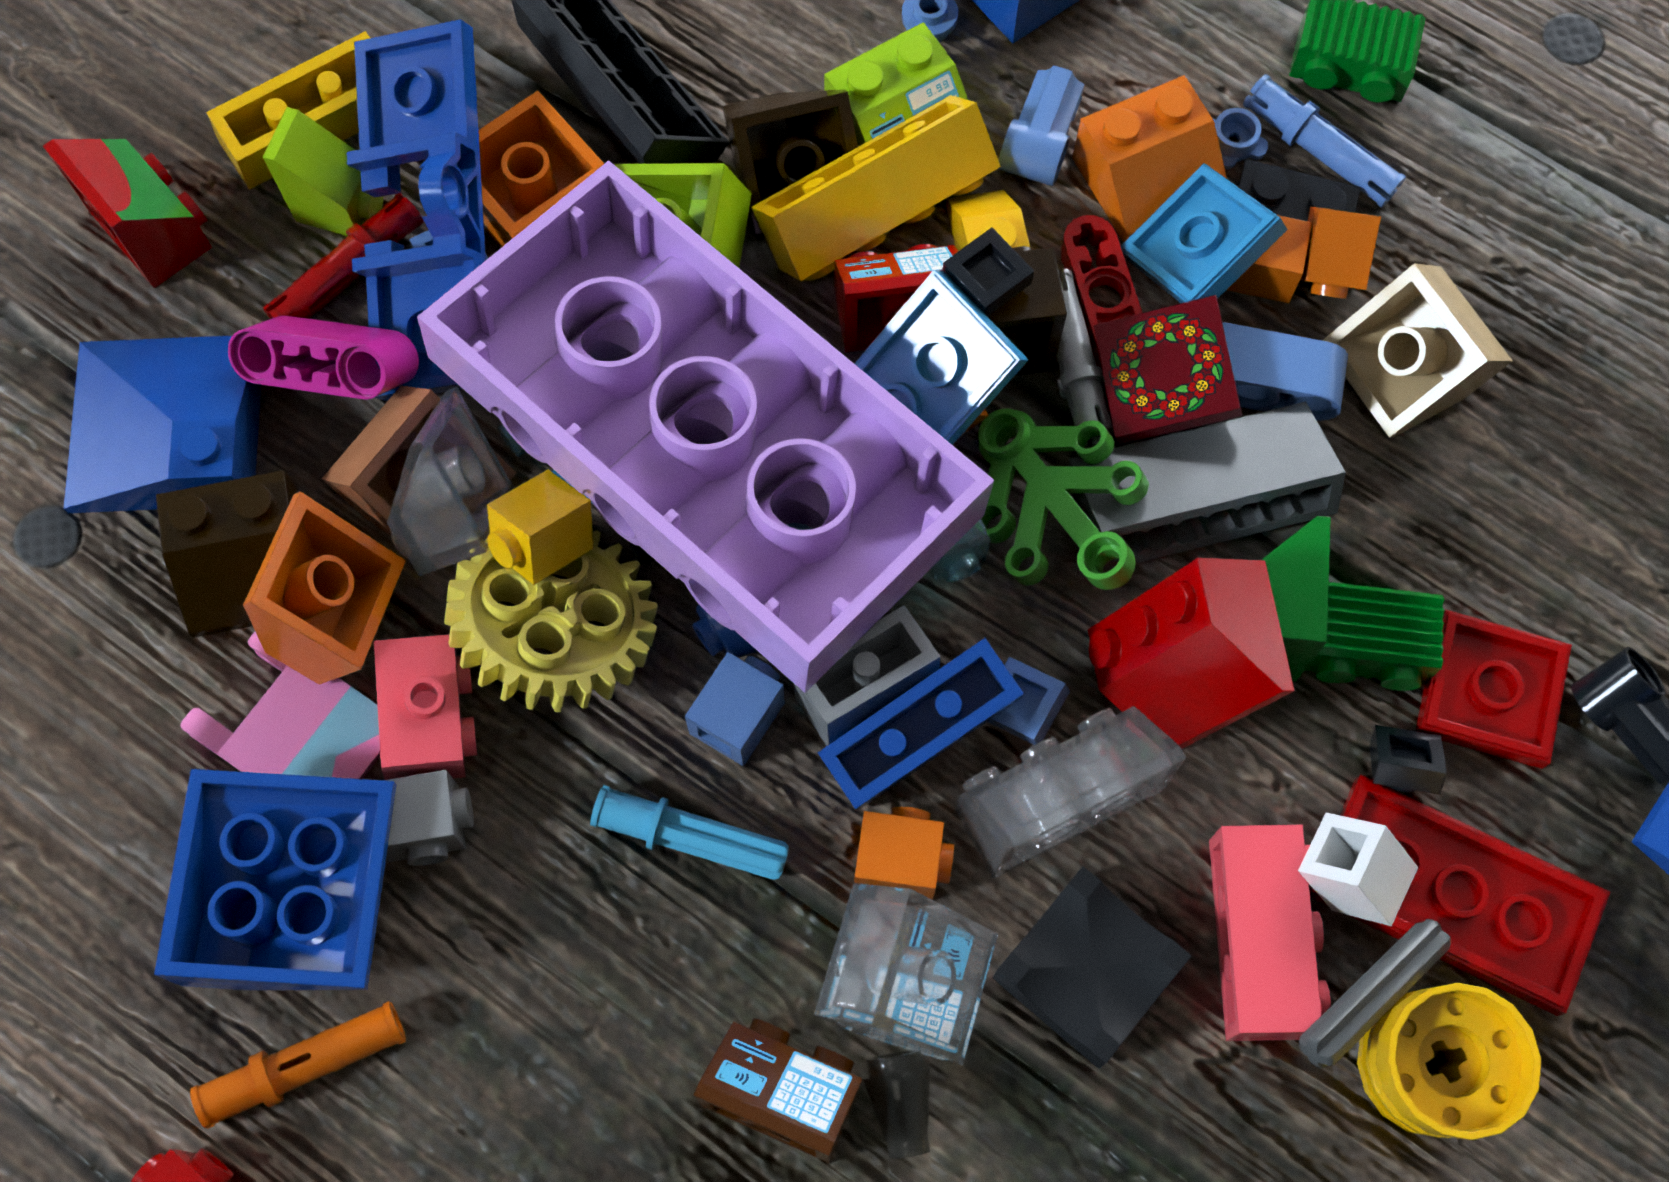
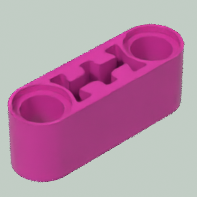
M278 316L241 329L233 334L228 345V357L234 371L247 382L357 399H372L409 382L416 375L419 366L418 353L414 344L406 335L399 331L292 316Z

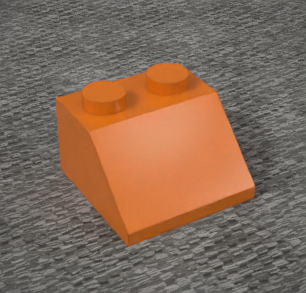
M1185 75L1080 119L1072 159L1123 243L1203 163L1227 179L1214 120Z
M300 491L294 494L243 606L265 653L320 685L362 669L406 560Z

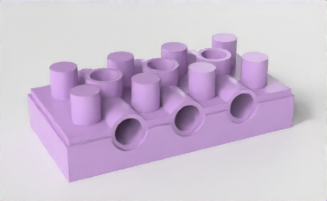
M609 160L417 316L427 356L433 363L487 411L494 413L512 438L528 454L542 463H547L582 495L585 494L603 519L620 536L634 545H639L676 579L679 578L684 582L690 594L712 618L726 628L735 630L804 693L984 516L995 481ZM801 523L813 529L798 530L786 524Z

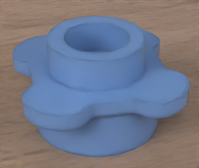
M1230 108L1223 111L1216 120L1213 119L1225 169H1231L1236 165V162L1247 158L1259 160L1265 156L1268 142L1260 137L1261 123L1252 112L1243 108ZM1229 137L1236 138L1239 141L1232 142L1229 140Z

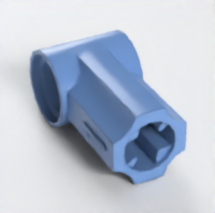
M1054 65L1047 70H1037L1019 120L1013 118L1006 133L999 156L1001 166L998 168L999 170L1050 186L1055 185L1069 143L1070 136L1068 132L1072 121L1075 119L1084 89V84L1076 79L1071 70Z

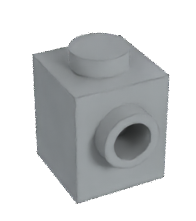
M447 770L385 780L394 781L397 784L386 856L387 863L407 859L408 864L412 866L433 865L448 860V852L466 849L464 828H470L474 825L472 801L468 788L459 789V785Z

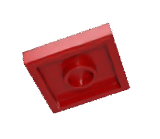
M1445 609L1442 618L1444 622L1442 630L1444 635L1442 658L1444 661L1442 669L1424 686L1415 731L1441 735L1442 741L1536 768H1545L1551 764L1572 644Z

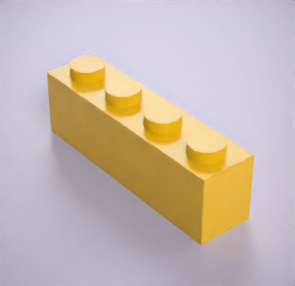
M949 95L751 208L779 269L799 281H811L834 270V260L841 259L853 251L863 252L878 246L885 240V233L902 223L910 224L927 218L935 211L934 205L949 196L967 194L979 188L984 182L983 177L1001 166L977 102Z

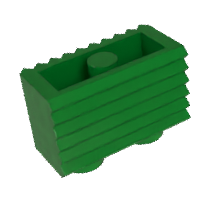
M1309 0L1300 24L1289 76L1303 79L1308 86L1315 89L1338 87L1360 92L1363 98L1372 102H1386L1388 100L1401 102L1415 74L1426 18L1423 14L1414 16L1411 11L1402 13L1399 8L1391 11L1388 6L1380 8L1376 3L1368 5L1365 1L1357 3L1355 0Z
M1329 582L1327 643L1305 671L1311 670L1316 673L1317 679L1329 683H1348L1354 681L1356 677L1362 676L1366 679L1376 678L1381 680V686L1390 690L1409 691L1420 688L1421 684H1426L1442 669L1444 661L1442 658L1444 649L1442 645L1444 637L1442 632L1444 626L1442 620L1444 614L1443 595Z

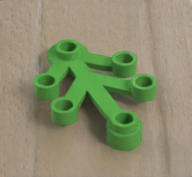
M1004 408L989 414L979 428V450L983 458L990 463L988 475L995 481L984 516L974 525L975 529L985 540L991 543H1000L1007 540L1013 534L1016 520L1006 506L1016 469L1027 482L1014 546L1005 557L1006 570L1022 585H1034L1045 577L1049 564L1047 557L1040 549L1049 509L1080 548L1077 554V564L1090 583L1103 590H1111L1125 585L1135 570L1136 560L1133 551L1118 534L1109 531L1100 532L1069 493L1111 494L1120 504H1135L1145 497L1149 488L1148 478L1140 467L1132 461H1121L1113 466H1046L1036 453L1076 451L1084 462L1089 464L1100 463L1106 460L1112 453L1114 448L1113 437L1101 422L1095 420L1085 421L1078 426H1036L1028 414L1019 410ZM1016 436L1011 443L1004 446L1010 438ZM1101 436L1095 446L1087 449L1084 448L1090 438ZM1135 476L1134 483L1130 487L1122 490L1118 489L1123 479ZM1002 515L997 526L987 529V525L993 517ZM1034 556L1033 564L1028 569L1019 571L1021 562L1027 557ZM1119 559V562L1112 570L1103 573V568L1107 562Z

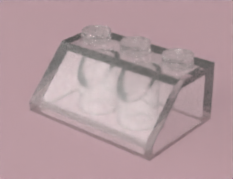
M1135 706L1117 715L1114 714L1111 708H1107L1080 723L1077 727L1080 734L1060 744L1057 743L1054 737H1051L1033 745L1020 755L1023 763L1001 774L997 767H991L968 779L962 785L965 792L959 795L955 811L991 877L995 879L1164 791L1186 759L1180 746Z

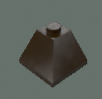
M847 90L776 93L722 106L738 178L752 193L749 215L756 235L763 232L751 208L752 206L858 147Z

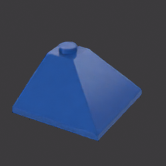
M232 336L89 341L79 343L63 508L67 513L157 510L156 494L256 475L261 384L247 382L234 371L228 357V345Z
M191 769L154 975L186 987L233 990H368L397 784L394 781Z

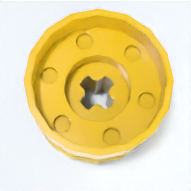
M1452 983L1405 993L1360 1039L1357 1065L1365 1093L1381 1115L1411 1133L1439 1138L1474 1140L1501 1134L1525 1116L1539 1090L1541 1056L1532 1028L1512 1003L1488 988L1463 983ZM1442 1050L1445 1054L1446 1062L1438 1067L1440 1074H1430L1427 1070L1426 1062L1434 1057V1051Z

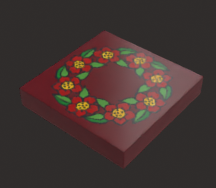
M1216 295L1094 325L1114 434L1119 445L1243 416Z

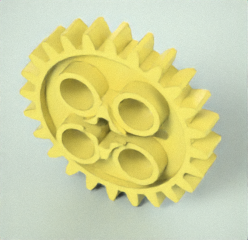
M594 531V549L533 585L514 569H507L501 566L493 557L489 547L475 542L472 545L470 561L460 559L457 563L455 580H449L446 598L448 603H446L444 624L451 626L448 644L451 648H462L460 659L462 669L481 665L478 685L481 688L497 679L503 683L501 700L507 701L519 690L526 693L527 709L533 710L540 696H547L550 698L554 711L561 712L565 696L571 695L582 709L588 708L592 689L606 700L612 698L616 681L629 686L636 667H644L657 629L653 622L658 606L657 603L648 601L652 587L651 581H636L640 563L638 561H630L620 564L619 558L622 546L618 543L606 550H602L598 547L600 532ZM552 575H560L568 579H560ZM498 602H510L515 604V606H505ZM588 621H597L605 626H596ZM543 648L551 651L553 654H541L533 649Z

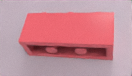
M1303 825L1221 826L1209 840L1226 1041L1299 1040L1300 1036L1331 1007L1329 987L1326 980H1318L1316 953H1320L1323 949V922L1318 911H1311L1310 884L1298 872L1310 845H1305Z

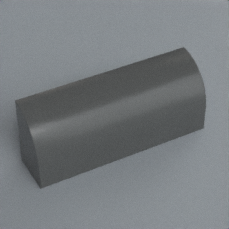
M1306 401L1113 448L1112 453L1106 460L1097 464L1086 463L1079 456L1069 459V466H1113L1121 461H1132L1140 467L1148 478L1149 488L1147 494L1142 500L1132 505L1120 504L1111 494L1073 493L1074 501L1100 532L1109 531L1116 533L1126 542L1135 555L1136 563L1313 520L1316 516L1337 514L1346 474ZM1135 476L1123 479L1118 489L1122 490L1130 487L1134 483ZM1119 559L1107 562L1103 571L1113 569L1119 562Z

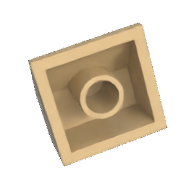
M1417 263L1411 265L1322 340L1337 344L1346 350L1348 360L1345 377L1389 438L1396 437L1464 400L1513 362L1441 266Z

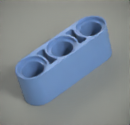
M1223 322L1240 406L1242 408L1264 412L1306 401L1317 421L1329 420L1340 414L1348 353L1344 348L1327 341Z

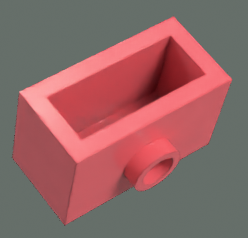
M449 634L374 641L380 758L385 780L447 770L453 779L466 777L464 757L477 756L474 716L461 718L460 694L472 693L471 669L461 668V655L457 656L456 648L449 646Z

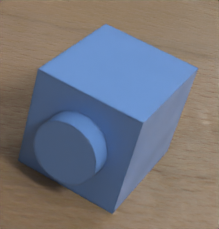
M727 652L685 715L689 734L744 767L785 704L783 684L778 682L779 674L768 664L753 656H747L745 661Z

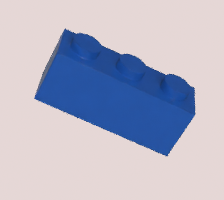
M984 638L818 752V755L854 808L861 809L1023 698L1024 693L989 642Z

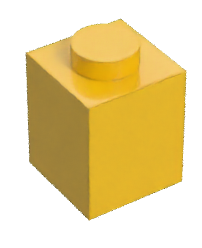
M549 469L487 504L490 529L487 542L493 557L501 566L507 569H514L533 585L594 549L591 500Z

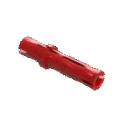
M397 193L382 209L367 219L362 225L354 223L346 230L348 236L336 248L321 258L284 292L263 306L262 309L270 319L278 316L310 319L360 276L352 272V259L365 257L364 244L387 240L399 243L403 238L425 223L422 215L401 193Z

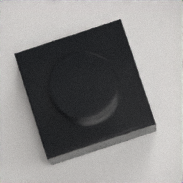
M993 227L943 262L942 269L987 317L1031 285L1034 276V270Z
M1375 725L1369 745L1373 783L1386 785L1401 792L1421 791L1441 795L1447 775L1441 735Z

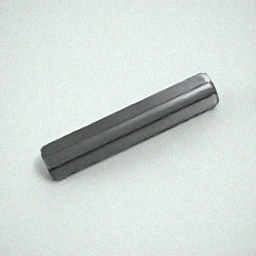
M1426 919L1423 923L1419 922L1411 927L1300 1036L1299 1048L1308 1056L1311 1064L1320 1069L1325 1068L1327 1065H1335L1450 949L1451 938L1441 929L1440 923L1433 919Z

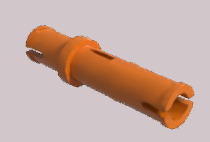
M388 1001L379 1008L333 1028L326 1029L317 1035L271 1055H268L264 1050L251 1055L248 1058V1065L202 1085H195L190 1088V1098L195 1114L201 1125L205 1129H209L215 1126L216 1123L261 1103H264L268 1108L284 1101V1093L341 1070L352 1063L395 1044L400 1045L406 1042L401 1020L392 1002Z

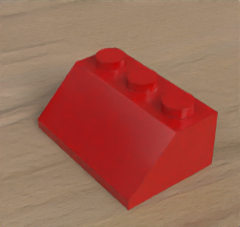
M1196 558L1087 629L1089 635V658L1095 667L1099 691L1164 752H1177L1295 691L1265 560Z

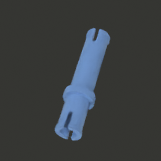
M1264 74L1250 90L1253 96L1248 95L1244 99L1243 106L1245 108L1251 109L1283 133L1282 141L1289 146L1297 143L1353 186L1361 188L1360 191L1374 200L1381 208L1397 192L1396 187H1400L1406 179L1404 174L1398 173L1319 115V106L1312 101L1304 104L1274 82L1267 74Z

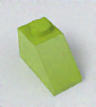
M287 107L263 155V159L296 222L348 236L346 230L354 223L362 225L382 208L384 196L373 197L362 192L361 171L347 165V152L354 151L355 149L301 111Z

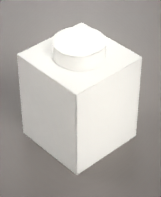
M1326 812L1298 872L1332 911L1392 926L1418 866L1387 826Z

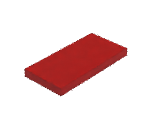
M1360 774L1354 780L1340 816L1387 826L1416 863L1418 869L1392 926L1354 916L1350 917L1398 940L1416 923H1423L1426 919H1433L1440 923L1441 929L1451 938L1450 949L1439 960L1555 1016L1566 1014L1611 892L1389 787L1374 784L1372 779ZM1310 886V897L1327 905Z

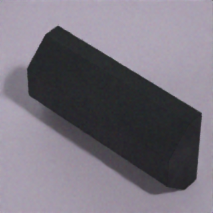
M511 0L520 29L631 164L713 163L719 159L729 145L728 139L611 0Z

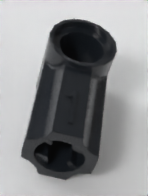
M1627 647L1573 683L1571 690L1577 703L1590 720L1604 731L1608 732L1612 729L1655 780L1661 784L1669 781V700L1664 696L1666 694L1665 687L1656 671L1641 654L1633 648Z

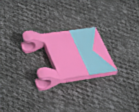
M256 632L249 638V646L255 651L257 656L282 671V673L234 733L200 708L190 710L180 724L182 730L241 772L363 779L380 757L377 704L340 678L319 685L265 653Z

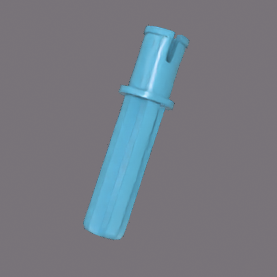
M603 785L598 793L591 815L590 826L602 827L646 841L647 849L653 850L655 845L658 844L772 880L779 879L783 873L789 853V845L784 841L668 806V799L664 797L660 798L657 803L611 789L607 785Z

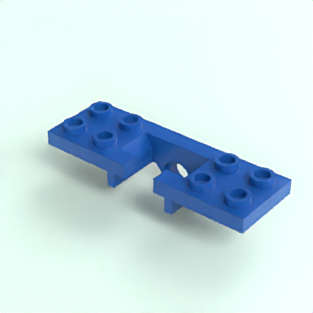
M460 19L354 42L360 150L347 152V165L361 171L362 192L373 197L401 193L400 164L425 160L419 167L422 170L419 175L418 189L423 209L427 216H422L433 237V245L404 250V245L392 240L364 244L365 257L352 259V272L366 277L368 327L399 331L412 341L417 350L419 358L417 373L413 379L400 386L430 389L434 393L463 390V388L428 358L417 316L486 261L473 27ZM400 386L374 398L384 401L389 400Z

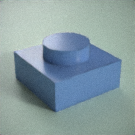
M1009 657L1005 667L1024 695L1023 698L988 722L1039 747L1070 690L1066 683Z

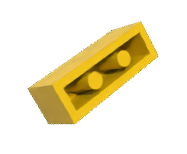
M366 31L206 112L220 145L249 190L273 178L263 159V155L287 107L301 111L342 141L359 133L354 42L370 39Z

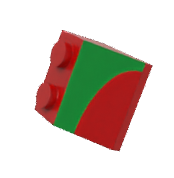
M52 139L43 145L45 151L89 213L153 288H156L213 248L200 228L201 225L208 221L206 216L187 192L184 191L176 197L168 188L174 181L154 154L150 153L142 158L127 139Z

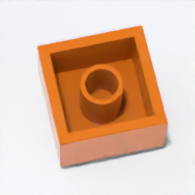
M538 90L479 129L484 229L502 248L604 165V162Z

